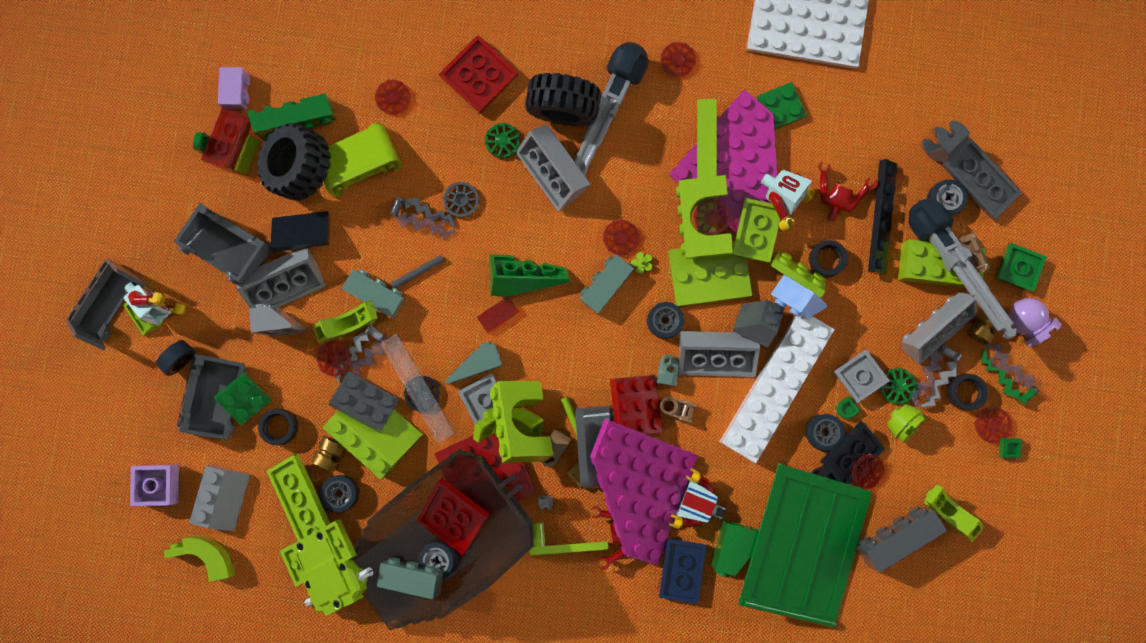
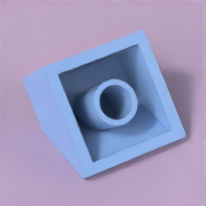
M785 275L771 293L776 298L775 303L783 308L786 306L790 307V312L797 317L803 315L808 319L827 307V304L814 292Z

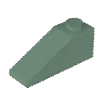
M490 341L480 344V348L476 349L446 379V383L452 384L503 366L496 344H491Z

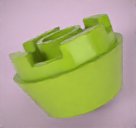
M905 404L900 409L896 408L890 414L891 419L887 426L894 438H898L903 443L915 433L920 425L924 424L927 417L922 414V410Z

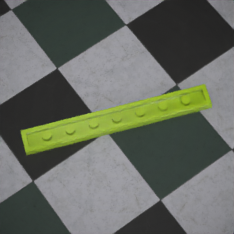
M697 99V178L717 176V99ZM717 199L704 200L697 205V232L703 235H717Z

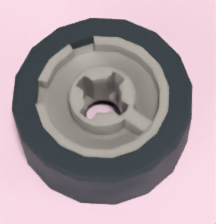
M952 179L943 180L935 184L927 195V199L940 202L951 216L961 212L968 200L964 186ZM946 195L949 196L950 201H949V200H947V201L945 200Z
M438 540L427 544L422 549L418 563L421 567H437V570L443 571L442 579L455 571L458 565V554L450 545ZM437 556H439L438 559L439 561H441V563L436 562Z

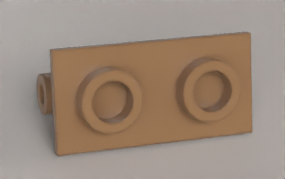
M975 232L958 239L962 246L968 248L972 253L970 262L978 273L990 268Z

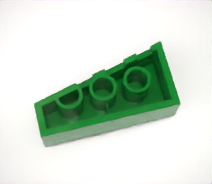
M326 93L303 98L300 100V103L285 102L279 108L267 106L264 107L262 112L247 111L253 132L263 141L268 139L267 136L270 133L275 132L274 129L279 126L282 127V125L287 123H297L313 130L316 126H326L336 120L330 98Z

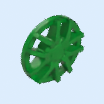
M494 124L486 133L485 145L491 155L497 158H508L514 155L519 148L520 136L518 131L509 124ZM498 127H503V133H499ZM505 127L510 128L511 130L506 132ZM494 129H496L497 134H493L491 132ZM513 132L516 134V136L509 138V135ZM489 136L494 137L495 140H488ZM517 139V145L515 146L512 141ZM489 144H495L492 150L490 149ZM509 145L514 148L512 152L507 148ZM497 147L500 148L498 154L494 152ZM503 149H505V150L509 153V154L501 155Z
M903 368L888 370L885 375L888 376L891 373L892 379H889L890 386L883 385L880 387L882 396L893 404L909 402L915 396L917 384L915 378ZM895 371H899V378H896ZM903 373H905V374L908 375V376L905 377L904 379H903ZM911 379L912 383L906 385L905 381ZM913 386L912 392L908 389V387ZM884 388L890 389L887 395L884 391ZM906 391L910 396L906 398L903 392ZM892 393H895L894 399H890ZM899 396L902 397L903 401H897Z

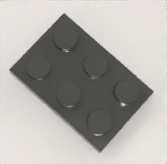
M348 372L328 405L380 433L400 399Z

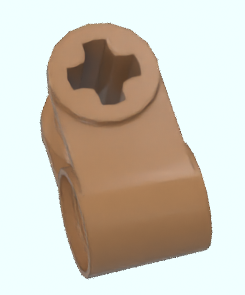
M665 397L660 400L659 409L661 413L688 423L693 422L691 418L694 408H697L696 404L671 397ZM667 400L671 401L673 405L672 409L668 412L663 407Z
M554 429L550 436L554 454L552 457L555 460L549 463L542 462L547 467H552L558 462L572 439Z

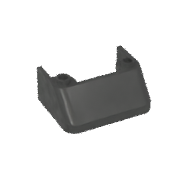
M107 258L67 318L66 324L73 336L105 350L106 346L103 341H106L111 333L108 324L124 301V296L128 294L125 286L130 282H135L137 285L145 287L146 283L136 274Z
M613 405L576 408L575 410L582 489L600 487L596 476L597 471L595 465L592 464L590 455L604 419L615 421Z

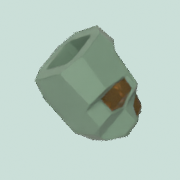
M666 354L661 358L658 366L657 384L677 385L679 365L673 355Z

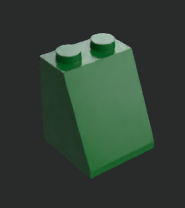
M722 519L711 561V566L718 575L729 578V575L736 576L753 554L759 529Z

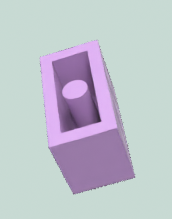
M220 67L218 105L224 110L247 109V104H249L247 89L250 85V76L242 67Z

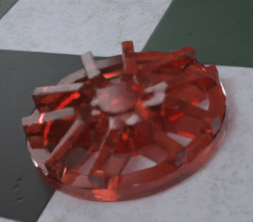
M672 42L664 48L661 54L662 68L671 76H685L695 66V53L693 48L687 45V43ZM673 47L675 52L673 53L669 48ZM684 48H687L688 51L684 54L682 51ZM664 60H670L671 62L665 64ZM685 61L692 62V65L685 63ZM673 66V71H670L667 67ZM676 67H680V73H675ZM683 67L688 68V70L683 72Z
M387 80L381 83L375 94V101L379 109L390 115L402 113L408 107L411 99L407 86L398 80ZM389 84L390 90L387 91L384 86ZM400 86L404 87L399 92L397 91ZM406 92L407 97L402 96V94ZM378 97H385V99L379 101ZM401 99L406 101L405 105L400 102ZM385 103H386V107H385V109H384V108L381 106V104H385ZM396 104L401 106L402 108L396 110ZM390 105H393V111H388Z
M705 200L697 206L694 212L695 225L699 231L706 235L720 234L729 225L730 211L720 200ZM713 202V209H709L708 203ZM716 203H718L719 205H721V206H723V207H721L720 209L716 210ZM704 204L706 211L700 209ZM725 209L726 214L720 216L719 212ZM699 212L705 215L704 217H697V213ZM727 217L726 224L721 220L722 218ZM697 220H702L704 222L700 226ZM718 222L723 226L722 229L717 227L716 224ZM706 223L710 225L707 231L703 229ZM712 226L716 229L715 232H709Z
M622 219L610 223L603 234L606 248L616 255L629 254L636 248L639 240L638 231L634 224ZM617 223L621 224V230H617ZM623 223L629 225V227L625 230ZM611 226H613L615 232H614V231H608V230H609V228H610ZM632 228L634 233L628 235L627 231ZM607 234L614 235L613 238H606ZM636 235L635 242L630 237ZM607 241H614L611 248L608 245ZM627 241L633 244L632 248L628 247ZM616 244L620 245L618 251L613 250ZM622 245L627 249V251L620 252Z
M337 340L328 341L323 344L317 354L319 369L328 376L344 374L350 368L352 354L350 353L349 346ZM327 346H328L329 352L324 351V349H325ZM322 353L327 354L326 359H321ZM321 361H326L324 367L322 366Z
M988 407L976 416L977 418L974 423L976 432L984 441L1000 443L999 431L1004 435L1002 438L1010 436L1012 420L1003 409ZM990 410H994V417L991 416ZM998 411L1004 416L998 418ZM985 412L987 414V418L982 416ZM1006 418L1008 423L1002 424L1001 420ZM980 419L985 420V425L979 424ZM979 426L984 427L982 432L980 431ZM1008 426L1007 432L1002 427ZM988 431V432H990V433H989L988 437L986 438V437H984V435H985V433ZM993 435L996 437L997 440H991Z
M864 453L862 457L853 462L855 465L851 469L852 482L859 488H873L882 479L884 463L879 456L872 453Z

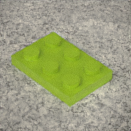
M748 198L744 199L733 247V254L735 256L766 263L771 262L780 218L772 204Z
M777 251L771 266L821 298L825 293V278L819 273L815 272L813 274L810 272L805 264L793 261L788 253Z

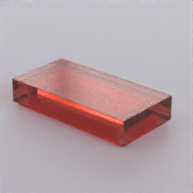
M509 296L477 316L486 332L489 333L519 313Z

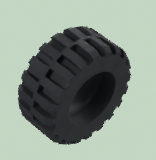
M540 73L534 75L529 81L525 108L531 116L546 122L565 126H589L597 120L601 91L596 84L577 76L574 77L560 73Z
M287 123L282 125V127L279 126L274 129L275 132L270 133L267 136L268 139L263 142V148L259 151L257 167L259 170L257 172L262 185L267 191L289 200L300 201L309 198V195H314L317 192V188H321L323 185L322 182L328 175L327 170L330 169L329 159H331V154L328 151L329 146L322 135L297 123Z

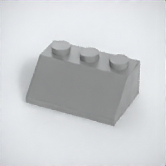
M256 304V308H249L252 333L272 337L307 332L304 326L286 312L279 310V308L268 306V304Z
M207 465L189 523L208 529L235 531L251 474L218 465Z

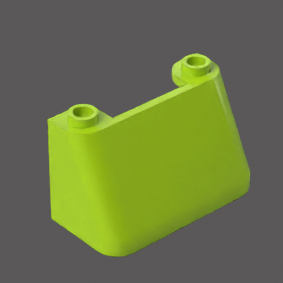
M374 123L368 129L330 145L328 150L331 154V159H329L330 169L327 170L328 175L323 181L328 193L336 198L343 195V188L346 190L350 189V185L381 171L386 173L388 172L387 168H393L394 171L402 169L403 165L386 127L383 124Z

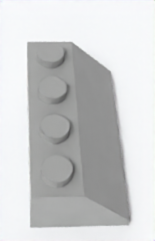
M547 124L530 130L517 149L516 154L559 212L580 197L590 186V183Z
M302 248L259 266L243 284L238 282L237 290L249 308H256V304H268V306L277 308L325 287L326 284L308 248Z
M960 292L954 297H949L942 308L934 310L927 321L920 322L913 333H908L902 339V350L920 365L977 315V301L970 294Z
M680 331L679 375L755 377L760 344L735 332Z

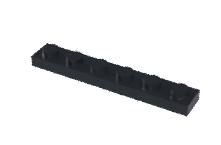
M882 159L879 162L868 272L877 275H886L888 249L890 247L889 238L892 228L891 219L894 209L893 200L896 190L897 163L888 159Z

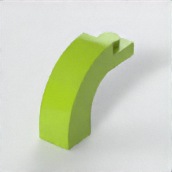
M369 300L347 313L319 321L312 326L318 344L345 337L374 324L375 320L378 319L377 311L372 301Z
M513 407L512 421L517 430L529 437L540 436L544 420L528 410ZM493 408L484 411L482 420L478 421L474 426L473 439L478 443L496 433L497 426L496 420L493 417Z
M939 485L928 491L924 504L929 509L934 510L938 517L951 528L973 542L984 528L982 522L956 504L948 496L944 488Z
M189 536L183 538L180 543L171 544L170 549L164 550L165 558L184 554L198 556L206 565L209 582L226 579L235 575L229 553L221 544L211 538Z

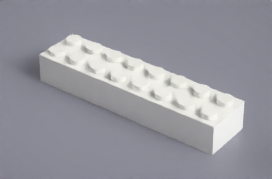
M794 315L719 443L747 460L756 463L835 329L813 316L807 319L803 315L800 317Z

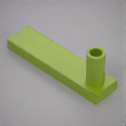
M544 523L532 524L534 547H529L530 556L608 550V541L545 546Z

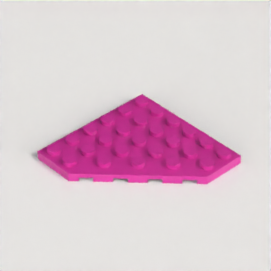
M745 89L717 120V176L726 175L728 197L717 198V218L735 234H737L744 199L748 198L771 204L766 198L769 188L761 184V181L766 173L775 178L777 177L773 113ZM697 143L669 174L678 184L679 180L697 178Z
M604 419L590 458L592 464L595 465L600 488L604 491L608 511L613 517V525L617 537L620 538L622 552L629 557L657 565L672 527L669 526V523L673 524L675 519L671 515H676L689 481L686 476H691L692 470L690 469L694 468L698 455Z

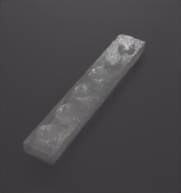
M396 333L381 342L380 345L437 443L439 444L456 434L399 335Z

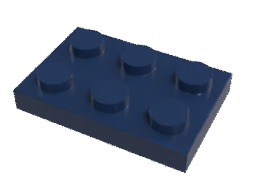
M667 538L659 598L698 604L706 544Z

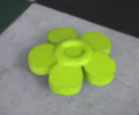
M638 252L636 254L637 259L631 261V265L637 267L636 272L639 274L644 273V268L646 271H650L653 267L649 263L652 261L650 254L644 257L642 252Z

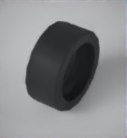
M833 240L820 242L813 247L809 255V264L813 272L819 273L826 278L833 277L842 272L848 261L847 251L843 245ZM823 248H832L839 255V263L834 269L826 270L818 264L817 256Z
M957 375L951 379L947 386V397L950 403L957 409L971 411L984 405L988 398V388L984 380L977 375ZM963 381H971L977 387V398L972 403H963L957 396V387Z
M272 409L261 416L258 423V432L266 443L270 445H284L295 438L298 432V422L292 412L286 409ZM274 416H283L288 420L289 431L282 438H274L268 433L267 424Z

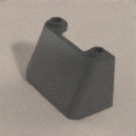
M199 203L174 240V243L179 245L178 250L187 255L191 252L228 275L226 279L235 285L238 282L243 284L272 252L270 246L242 230L201 203Z
M193 354L176 429L181 433L228 440L229 435L232 436L234 424H231V415L214 399V396L242 373H247V368L244 367L245 363Z

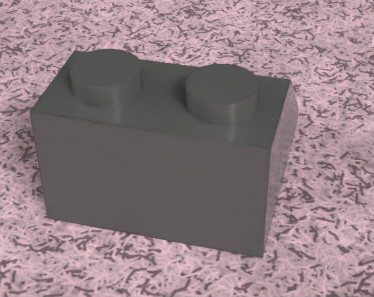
M768 300L743 304L740 307L732 331L769 347L778 332L784 308Z

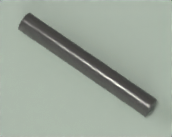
M439 255L393 281L391 283L393 288L396 289L444 262V259Z

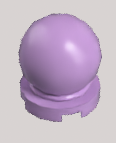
M1025 298L1019 300L1011 306L1008 313L1009 318L1014 323L1011 326L1012 329L1016 328L1018 334L1026 336L1023 342L1028 348L1031 345L1036 346L1051 336L1049 334L1054 328L1058 330L1062 326L1057 318L1049 319V310L1038 299Z

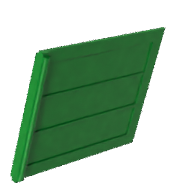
M778 463L738 605L836 628V619L872 491Z

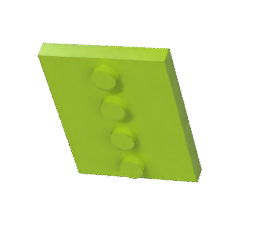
M681 248L668 250L675 304L678 307L752 296L747 258L724 255L687 259L686 255H682Z

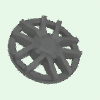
M457 182L447 188L444 193L443 202L446 210L455 217H468L476 211L479 196L472 185L465 182ZM459 186H463V192H459ZM456 187V193H453L450 190ZM466 187H469L472 191L466 193ZM448 194L453 195L454 198L448 199L447 196ZM471 194H475L476 196L475 198H468V196ZM476 201L474 207L469 202ZM447 202H452L453 204L448 207ZM467 205L472 209L469 212L465 209ZM455 206H457L458 208L455 213L451 211ZM461 208L463 209L465 214H458Z

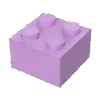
M179 464L131 466L130 506H160L179 503Z

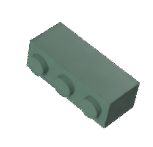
M615 255L613 258L610 256L603 264L605 266L604 270L601 273L598 271L591 279L593 281L590 287L586 286L579 294L582 296L580 301L597 315L634 270L632 266L618 255Z
M353 269L342 290L363 302L371 300L377 310L395 319L406 300L401 297L403 293L395 288L392 290L385 288L387 284L379 279L373 281L369 278L370 274L362 269L359 272Z
M388 558V560L380 564L377 587L434 599L440 595L443 571L437 570V567L434 566L421 567L416 562L403 563L398 558Z

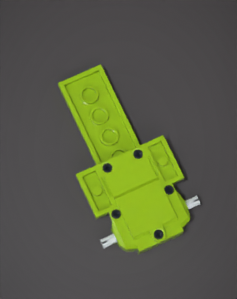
M295 454L267 470V474L298 540L280 550V553L295 587L304 583L310 598L305 599L304 603L308 602L306 606L314 605L316 612H324L325 616L363 598V593L367 589V577L372 576L373 571L369 573L372 570L370 567L363 570L353 560H349L357 556L343 523L341 519L330 523L299 454Z

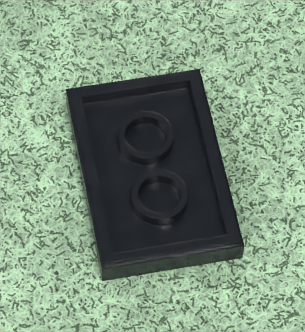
M323 211L272 218L271 251L278 252L329 245V212Z

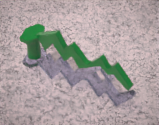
M1001 345L985 346L987 349L995 350V358L987 359V352L983 350L981 364H987L986 371L999 372L998 384L1005 385L1003 394L1015 398L1020 405H1026L1030 399L1040 393V390L1035 386L1034 375L1022 376V365H1008L1009 353L1001 354ZM994 360H1000V365H993ZM1006 372H1015L1014 382H1024L1022 388L1029 387V390L1022 396H1019L1021 389L1011 390L1012 379H1005Z

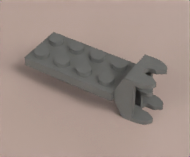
M958 121L949 122L952 132H948L942 127L934 128V135L938 143L934 144L931 140L923 139L922 147L926 154L932 160L943 162L941 166L955 181L964 186L967 194L992 220L997 219L1022 192L972 138H969L970 131Z

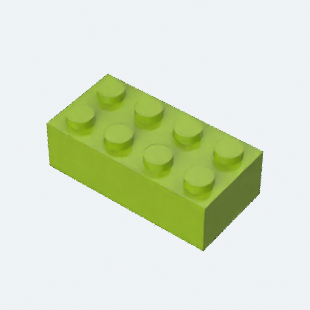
M908 239L901 244L898 280L966 288L954 270L951 272L946 270L941 256L931 242ZM982 248V250H983V252H984V255H985V253H986V248ZM984 271L979 272L982 278L984 276Z

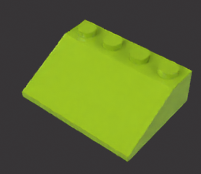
M395 409L380 433L340 411H337L323 426L324 430L379 479L386 478L423 435Z

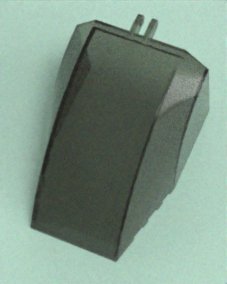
M459 449L409 484L369 518L367 527L361 532V538L355 543L356 547L354 550L357 556L349 560H353L363 570L368 567L372 569L369 573L373 571V575L367 577V589L363 595L389 630L406 627L410 623L415 625L424 620L429 622L434 618L442 619L489 588L534 547L532 519L513 496L523 486L522 484L517 485L512 491L506 487V484L511 483L516 477L514 474L502 481L484 456ZM441 478L490 513L467 552L463 556L457 553L458 565L451 575L442 579L440 595L436 598L429 599L377 587L380 564L388 560V558H398L403 563H418L422 549L427 544L440 540L416 520ZM437 556L436 562L441 563V561H439L438 559L439 556Z

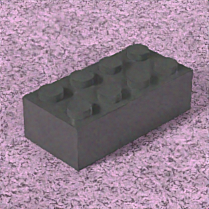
M916 506L910 509V514L905 517L900 516L894 519L892 525L878 529L871 538L868 536L860 540L857 550L866 565L880 573L945 533L947 530L936 512L932 509Z

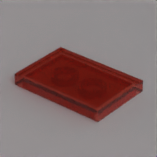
M222 108L201 160L234 171L251 128L249 116Z

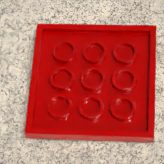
M496 433L480 443L471 436L434 453L446 481L488 513H492L537 492L524 462L502 463V457L499 454V439Z

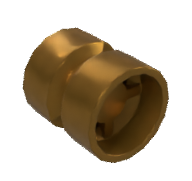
M980 309L975 317L976 323L971 324L966 334L979 343L990 345L995 337L994 331L997 330L984 311Z
M323 436L319 444L320 451L315 452L311 461L321 468L334 472L339 463L338 457L343 455L346 448L337 440Z

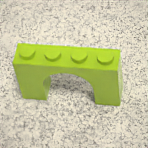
M726 175L679 180V186H676L677 198L681 200V205H678V215L682 217L683 224H679L680 236H684V243H681L682 255H686L687 259L734 255L731 233L703 235L694 229L691 220L693 210L700 202L708 199L728 197Z
M498 381L490 388V398L493 401V417L496 420V435L499 439V454L502 457V463L545 462L554 456L550 436H526L517 430L512 421L513 407L536 406L543 400L540 381Z

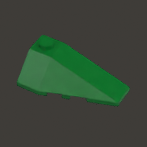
M489 254V287L491 296H513L569 283L570 279L565 267L547 263L537 265L529 259H525L524 262L515 260V256Z

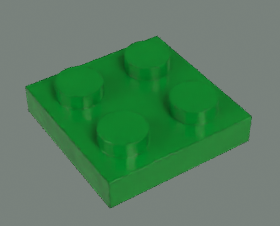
M792 82L756 97L763 106L773 113L774 130L807 116Z
M1008 243L995 279L1032 293L1035 291L1047 256L1014 243Z
M246 372L242 373L214 396V399L240 425H243L271 402V398Z

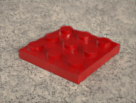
M479 35L439 73L440 78L479 114L519 75Z
M656 375L610 379L615 423L645 435L663 432Z
M441 478L416 521L463 556L490 513Z

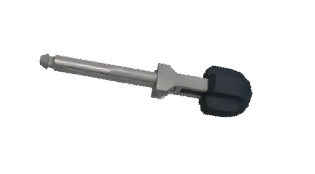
M626 42L618 46L612 53L606 66L611 77L600 99L597 120L589 125L582 139L583 143L574 160L584 176L613 118H615L630 84H639L647 70L648 54L637 43Z
M924 199L918 201L909 211L908 222L914 234L920 241L932 243L941 256L948 272L954 270L996 330L1005 333L1002 337L1007 339L1015 337L1016 328H1011L1014 323L970 262L972 253L968 248L962 246L950 228L953 225L954 219L937 200Z

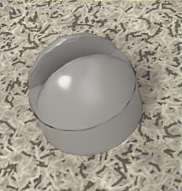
M551 496L538 497L539 508L543 511L544 507L547 508V511L551 510L554 505V498Z

